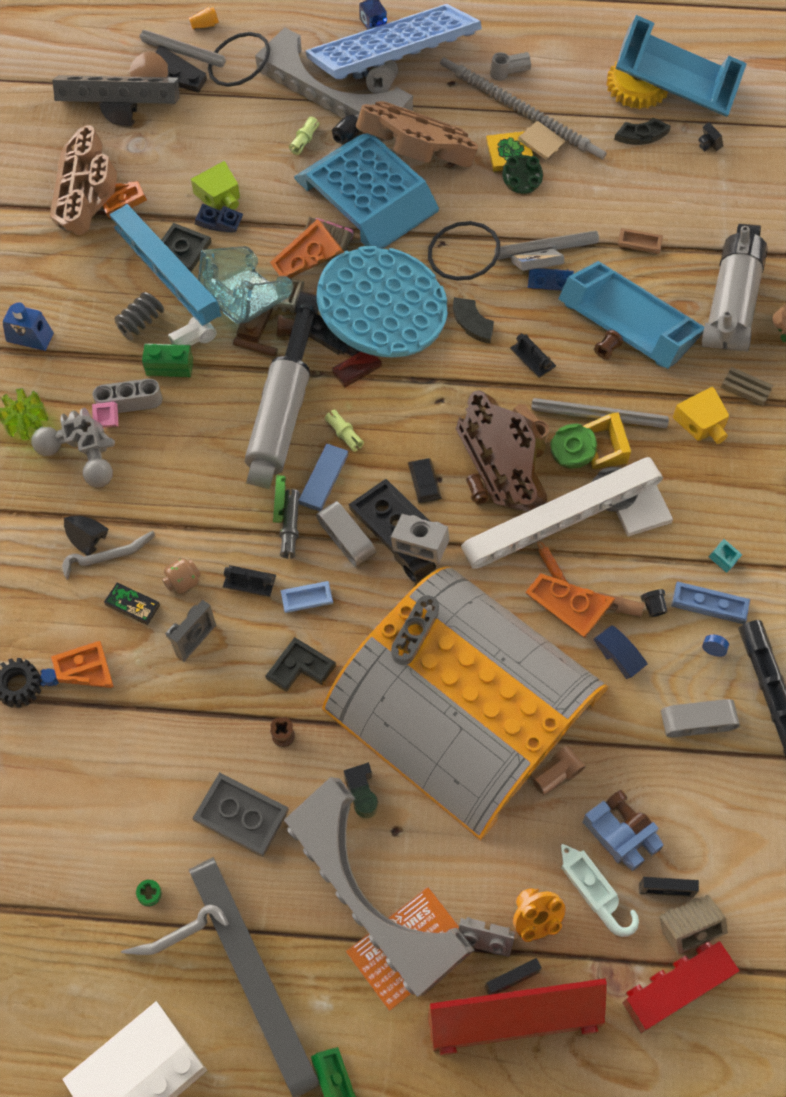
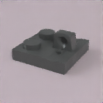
M202 600L198 605H194L189 610L186 619L180 625L174 623L165 633L166 637L171 641L176 657L183 662L216 627L211 606Z

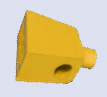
M713 386L676 405L673 419L697 441L711 436L716 444H720L728 437L724 428L729 419V414Z

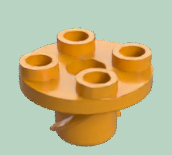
M538 888L526 889L518 895L516 899L518 909L514 914L513 926L524 942H531L547 935H555L562 929L561 922L565 916L566 908L559 895L553 892L539 893Z

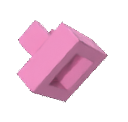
M117 403L92 404L93 419L98 421L103 428L118 426Z

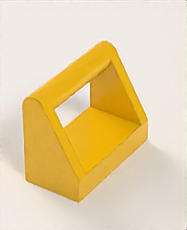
M619 412L608 414L583 426L591 429L593 433L608 430L614 449L613 453L600 459L596 452L595 457L590 461L592 469L628 464L631 449Z

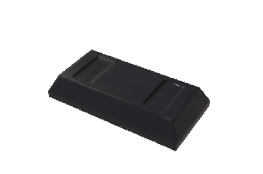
M431 458L408 462L418 503L442 499Z

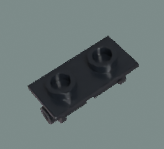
M519 334L516 338L518 342L510 347L538 378L556 367L551 358L547 357L527 334Z
M229 565V567L224 569L223 576L225 581L223 588L270 597L276 574Z

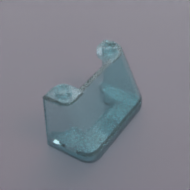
M247 246L201 250L198 280L217 300L220 311L236 324L250 322L289 298L293 290V281L286 276H280L276 281L269 282L256 272L258 258Z

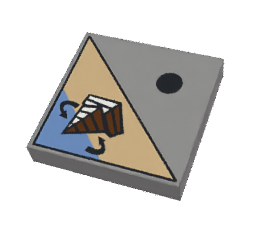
M550 248L511 255V261L519 269L525 271L561 265L564 263V255Z

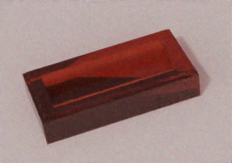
M361 351L333 367L332 373L343 387L346 388L382 367V362L377 356Z

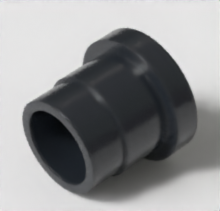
M664 589L653 590L640 596L641 601L645 602L650 617H657L668 612L664 599L666 595Z

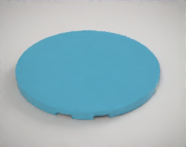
M362 246L357 250L344 251L345 253L337 255L326 265L320 275L317 286L318 309L328 328L349 346L375 356L403 357L424 350L439 337L448 315L446 293L443 286H440L435 279L436 275L418 259L393 248L387 250L377 248L376 246Z

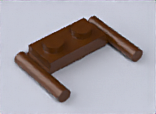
M258 292L255 293L238 327L237 336L233 340L234 346L276 357L278 348L258 343L272 314L275 297Z

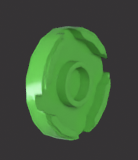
M568 424L559 428L556 435L551 439V454L555 461L563 467L570 469L580 468L587 465L595 457L597 452L596 437L591 429H587L581 424Z
M276 475L273 522L275 523L283 522L282 514L286 477Z

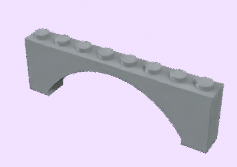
M287 28L281 30L269 42V59L260 73L303 95L308 100L314 101L323 108L334 112L341 118L349 115H354L358 118L362 105H375V102L385 101L413 111V95L398 87L383 93L351 94L337 91L321 84L306 71L299 58V53L302 51L301 36ZM263 47L255 55L257 69L265 58L266 47Z
M330 777L284 819L289 826L287 830L295 840H299L304 846V854L311 861H315L320 867L319 873L322 878L328 883L331 882L337 890L335 894L343 904H347L353 911L352 917L361 927L364 926L369 932L371 943L376 948H381L387 956L386 962L389 967L395 972L398 971L403 977L405 988L417 997L425 995L475 950L458 928L449 929L446 933L422 932L410 929L385 917L365 898L352 874L346 847L348 814L350 805L356 798L340 778Z

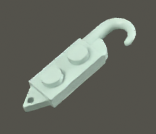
M562 844L563 865L561 869L594 913H597L614 935L628 937L634 934L639 925V918L635 910L630 911L632 916L631 925L626 928L621 927L611 915L618 906V894L584 850L580 852Z

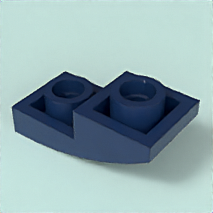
M202 204L194 225L215 231L236 232L243 214L224 206L220 211Z
M613 625L593 639L607 660L612 658L626 679L632 678L648 665L631 641Z

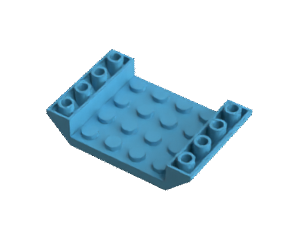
M368 133L358 135L294 176V179L306 191L315 187L360 230L361 242L365 246H376L383 249L439 211V207L426 181L376 136Z

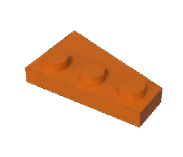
M542 573L539 574L525 592L526 595L584 639L615 601L613 597L569 584Z

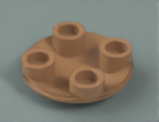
M154 52L141 53L133 60L130 67V77L168 76L167 62Z

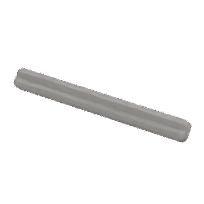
M142 30L140 34L142 42L157 47L161 45L169 51L218 67H223L226 63L225 56L148 30Z
M595 230L500 246V255L497 260L511 258V255L550 248L560 250L596 244L599 242V234Z

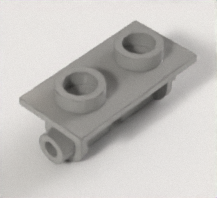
M467 917V919L461 918L458 930L473 948L510 957L515 934L514 931H510V927L506 928L491 924L490 930L484 929L485 922L471 919L470 917Z

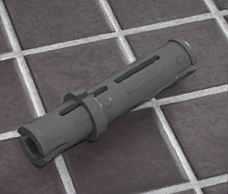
M289 489L285 491L283 527L279 534L282 539L280 556L285 559L289 558V553L291 559L295 557L296 539L299 537L297 519L300 492L295 489H291V495Z

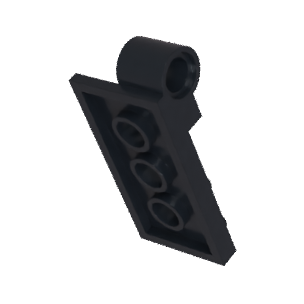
M384 479L349 504L350 511L394 554L395 560L403 567L404 572L411 581L418 583L436 569L435 562L393 551L391 535L396 527L391 524L393 521L399 520L402 514L414 515L427 521L430 520L387 479ZM379 506L389 507L385 511L376 510Z

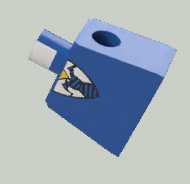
M17 302L9 307L3 319L6 342L46 351L54 332L42 312L26 308L23 303Z

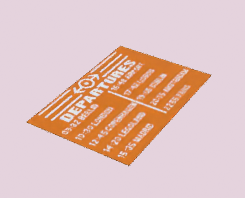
M429 887L389 917L390 920L397 924L422 932L446 933L449 929H459L457 923ZM368 934L346 952L390 1011L411 993L405 988L403 977L398 971L395 972L389 967L386 962L387 956L381 948L378 949L371 943L369 939L370 934Z

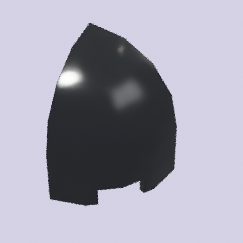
M99 103L101 112L112 124L120 126H132L135 120L132 117L133 112H137V103Z
M84 516L64 518V528L70 542L87 556L97 550L94 546L100 538L105 540L109 529L91 518Z

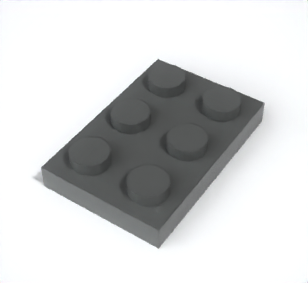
M219 772L192 819L194 822L264 857L289 812V808Z

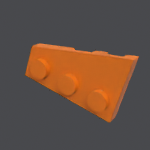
M317 219L278 254L270 264L282 279L291 278L345 252L323 223Z

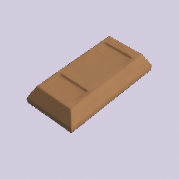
M621 228L617 246L659 254L663 235Z

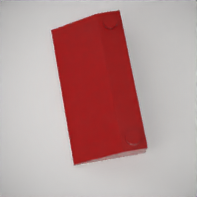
M606 978L430 1003L428 1019L433 1052L439 1051L440 1055H451L457 1053L456 1048L578 1030H581L582 1035L599 1032L598 1027H602L605 1024Z

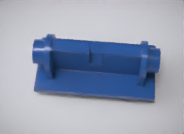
M569 269L529 270L528 288L562 291L567 278L574 274V271H569Z

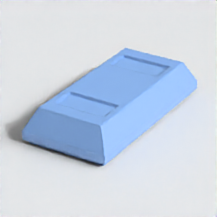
M329 581L280 590L285 613L333 604Z

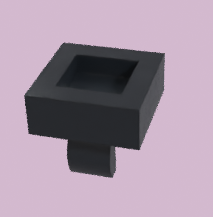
M708 122L702 127L704 135L698 139L701 143L699 147L704 152L711 146L718 151L723 147L722 135Z

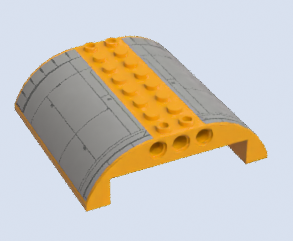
M442 567L420 581L361 643L335 679L323 703L322 710L481 841L498 821L499 812L589 705L593 707L609 686L453 568ZM426 595L435 597L439 602V615L411 663L407 665L397 664L391 655L393 642L418 599ZM428 604L427 607H423L422 619L425 620L427 611H432L431 605ZM413 624L408 628V632L411 635L417 636L423 632V628L420 625ZM406 640V645L402 650L398 649L400 656H403L404 653L409 654L408 645L410 642Z

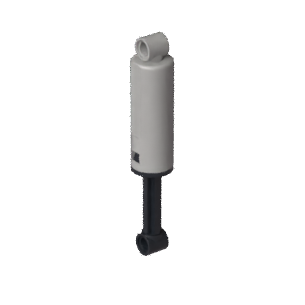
M300 291L295 309L297 314L285 356L274 358L270 364L268 377L262 391L261 403L244 461L250 468L246 484L270 489L273 475L283 471L298 412L302 406L305 388L310 377V369L302 360L313 320L317 318L319 311L316 295Z

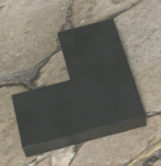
M294 637L266 674V679L286 692L300 673L305 674L322 685L335 668L336 662Z

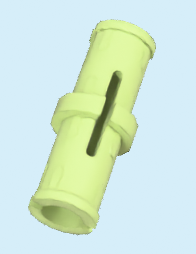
M309 117L304 126L298 129L295 139L289 145V149L293 154L299 155L307 142L310 143L313 133L319 127V122H317L316 118Z
M331 410L333 416L327 413L325 416L326 422L336 431V436L339 439H343L353 452L358 451L355 446L357 445L360 449L364 445V441L353 431V426L349 422H345L336 410Z

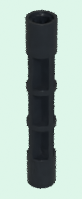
M754 620L741 625L738 630L748 657L753 664L759 681V687L763 691L771 713V720L777 729L786 758L785 680L778 668L763 622L761 620Z

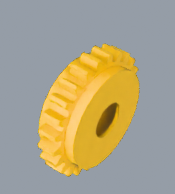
M617 61L615 66L610 67L606 86H608L607 91L611 92V97H615L616 102H621L623 106L626 105L630 108L638 109L646 107L648 109L649 106L653 105L655 107L657 102L662 103L663 98H667L668 91L615 69Z

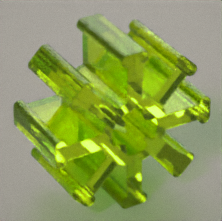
M19 388L16 389V401L9 398L8 394L1 397L5 408H0V421L10 437H13V434L18 430L21 439L26 440L30 438L28 427L31 426L35 430L43 427L40 420L48 421V413L38 393L32 391V394L27 398L24 389Z

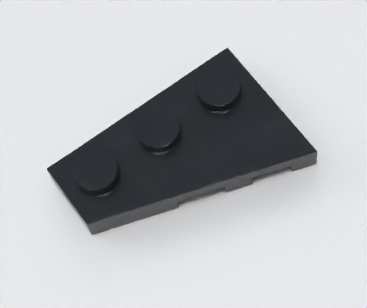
M160 45L155 53L159 54L167 62V77L178 78L179 88L199 93L207 80L206 73Z

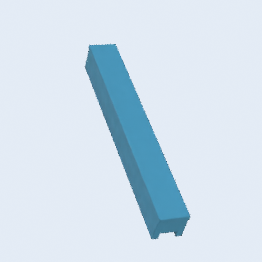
M128 204L109 214L111 219L117 224L114 227L115 231L202 326L217 317H221L218 302Z

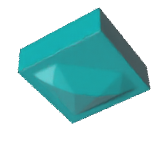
M723 539L708 557L727 573L743 554Z

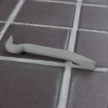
M151 531L129 545L85 557L80 554H70L64 559L62 564L64 576L68 580L71 564L74 562H78L80 566H88L132 554L155 537V533Z
M211 904L206 905L200 910L197 919L153 943L125 949L121 953L136 955L159 953L203 929L207 924L208 913H211L224 926L229 925V922L219 907Z

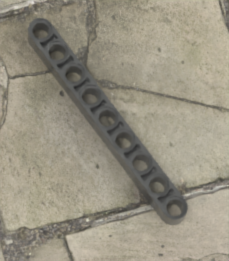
M214 857L188 870L204 905L211 904L219 907L229 922V925L224 926L211 913H208L292 1097H300L319 1086L320 1083Z

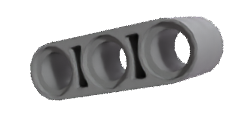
M154 379L104 384L97 386L92 393L95 404L117 403L118 413L156 408L163 400L159 384Z
M334 502L316 514L320 525L352 565L356 567L376 554L372 542L339 502Z
M731 699L672 705L661 710L665 734L670 738L726 732L740 727L735 703Z

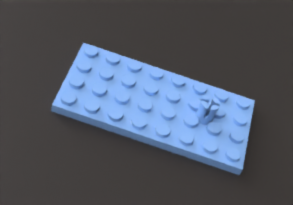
M444 4L305 50L307 59L336 79L346 78L350 73H353L355 79H361L363 76L367 77L369 73L368 67L382 66L386 61L402 59L403 55L417 54L421 52V49L427 47L435 48L439 46V43L445 41L453 42L457 40V37L463 35H473L475 31L482 29L480 20L448 4Z

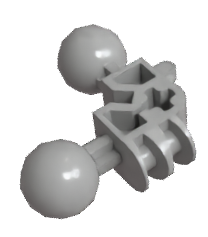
M82 408L80 414L76 411H71L69 418L67 415L62 414L60 418L62 430L56 431L51 427H41L32 435L31 444L40 455L51 456L57 453L61 444L64 443L74 448L78 447L80 452L86 454L88 462L83 467V477L90 486L95 488L104 487L111 481L113 469L106 460L102 459L101 452L107 451L106 448L113 447L115 440L109 438L104 433L103 426L91 418L86 408Z

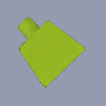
M225 161L191 178L193 194L208 206L218 210L222 209L223 206L232 210L238 208V199L240 198L239 186Z

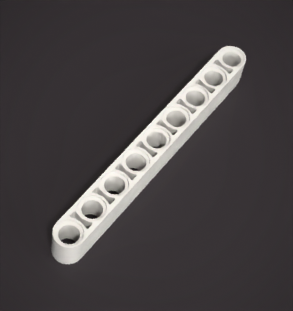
M650 457L643 458L466 540L461 545V549L472 569L481 568L611 507L609 504L615 505L653 488L662 481L663 476Z

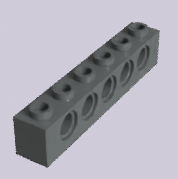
M58 75L52 80L55 101L176 104L180 99L178 78Z

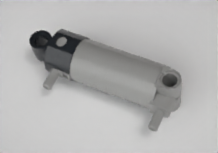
M739 223L737 233L730 235L725 240L708 323H705L702 347L749 351L751 326L768 252L767 243L760 237L761 225Z

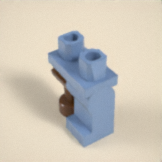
M619 790L606 802L602 801L586 813L583 824L613 856L618 864L623 862L630 870L634 871L644 862L643 857L637 851L638 848L643 845L649 854L653 856L663 848L664 844L656 834L659 829L656 824L652 823L646 814L636 813L626 803V794ZM617 809L625 821L620 824L610 810Z

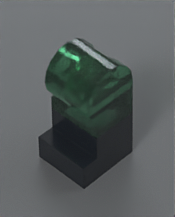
M369 762L344 770L347 788L356 798L352 802L357 815L362 818L374 816L378 808L377 797L370 791L367 782L368 779L372 778Z

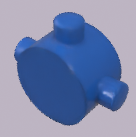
M50 668L41 670L42 682L40 684L43 687L45 685L57 686L59 684L55 670Z

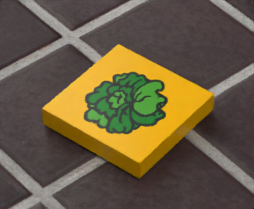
M525 131L486 136L493 172L503 171V166L511 156L521 154L533 156L532 150L518 140L519 136Z

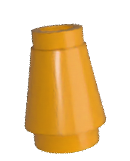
M208 6L192 17H189L192 29L214 27L215 24L219 23L214 7L209 8Z

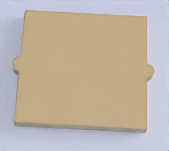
M536 121L531 127H527L525 132L518 138L520 142L545 160L549 159L554 153L557 154L559 148L565 144L564 139L539 121Z

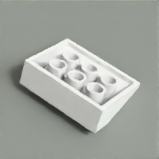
M156 1001L64 1077L63 1081L73 1097H177L208 1070Z

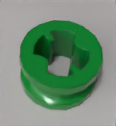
M147 879L139 883L136 888V896L142 905L150 907L159 902L162 892L156 881ZM151 886L152 890L156 891V894H152V899L147 900L145 895L141 894L142 891L146 892V887Z

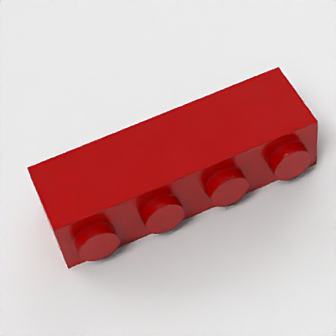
M710 941L706 942L696 949L698 955L690 960L685 955L673 963L675 969L666 974L664 970H661L649 978L652 982L644 988L638 984L626 992L628 998L622 1003L641 1034L740 971L720 941L714 945Z

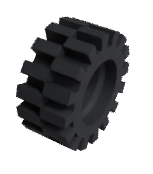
M13 658L8 659V665L4 662L0 664L2 666L0 670V700L9 707H13L15 704L17 708H21V703L27 706L30 704L28 701L30 698L33 701L37 699L35 693L40 694L41 692L39 687L42 686L40 684L42 682L41 676L35 666L25 659L23 661L22 658H17L15 662ZM16 675L25 676L26 684L17 691L8 689V682Z

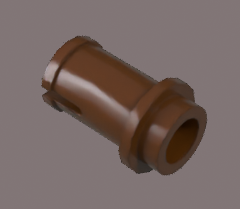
M474 473L466 478V482L472 493L471 500L477 505L486 503L489 500V491L485 489L480 474Z

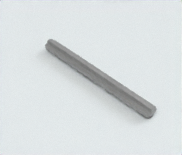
M538 398L532 400L531 409L534 411L599 419L608 414L619 412L623 423L667 428L669 417L665 415Z

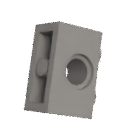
M402 514L391 535L393 551L439 564L449 543L448 526L440 522L423 520L414 515Z

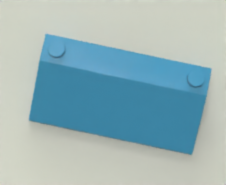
M636 15L627 30L615 69L728 117L747 63L728 55L722 65L716 64L650 35L654 22Z
M599 261L570 275L558 298L566 307L578 311L604 329L618 332L623 341L655 360L657 365L667 369L676 364L704 332L703 325Z

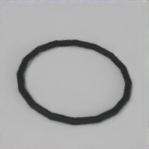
M254 32L239 33L226 39L215 49L214 53L218 54L225 45L237 38L253 36L260 38L265 43V58L259 68L250 76L229 83L215 78L212 72V64H208L210 78L217 85L226 87L241 85L253 79L262 71L269 59L270 46L268 40L261 34Z
M474 221L456 222L444 227L433 237L428 247V261L432 269L443 278L455 281L471 280L485 274L495 265L500 255V240L495 231L485 224ZM472 225L483 228L492 234L496 242V254L492 262L482 271L468 276H453L445 274L436 267L432 259V249L437 239L446 231L458 226Z

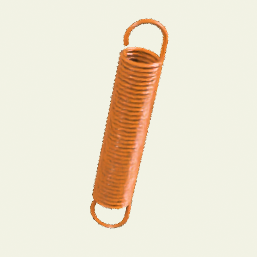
M544 546L541 550L539 549L538 552L552 577L567 582L549 548Z

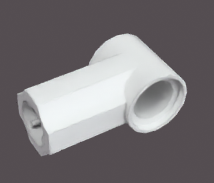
M192 317L188 325L168 334V337L174 345L192 346L199 341L200 343L210 342L215 338L217 332L210 322L202 326Z

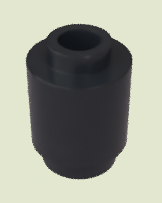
M354 115L345 116L332 129L333 139L342 145L352 140L360 131L356 127L358 118Z

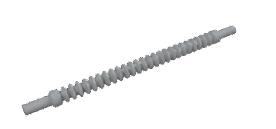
M445 57L441 59L440 64L454 72L456 77L463 78V81H467L468 84L472 83V86H476L477 89L481 88L482 92L485 91L486 94H490L495 100L499 99V102L504 101V105H508L509 108L513 107V110H517L518 113L522 112V115H527L528 119L531 118L532 121H539L551 131H555V134L561 138L564 137L565 141L569 140L570 144L574 143V146H578L580 150H587L602 160L605 158L607 152L593 145L590 139L582 138V135H578L577 132L573 133L572 129L568 130V127H563L562 123L559 124L553 118L549 119V116H545L543 112L540 113V110L535 111V107H531L530 104L526 105L525 101L521 102V99H517L516 96L512 97L511 93L508 94L502 88L498 89L497 85L494 86L493 83H489V80H485L484 77L480 78V75H476L475 72L471 73V70H467L465 66L457 65Z

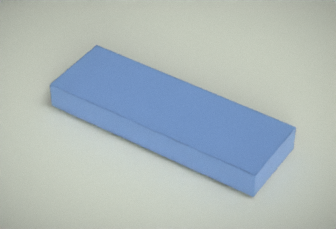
M326 444L299 498L300 505L319 512L322 510L348 457L347 450Z
M677 581L671 606L745 624L750 599Z

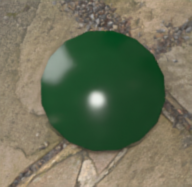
M522 154L509 157L503 166L502 172L506 186L519 194L532 193L538 189L543 180V171L539 164V159L535 156Z

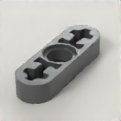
M426 595L418 599L393 642L391 655L397 664L407 665L411 663L439 615V602L435 597ZM429 604L432 606V611H427L424 620L421 618L423 607H427ZM413 624H417L423 628V632L420 635L414 636L408 632V628ZM406 640L410 642L408 645L409 654L404 653L403 656H400L398 649L402 650L406 645Z

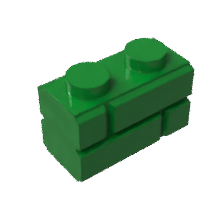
M144 344L142 364L146 376L191 377L193 355L190 345Z

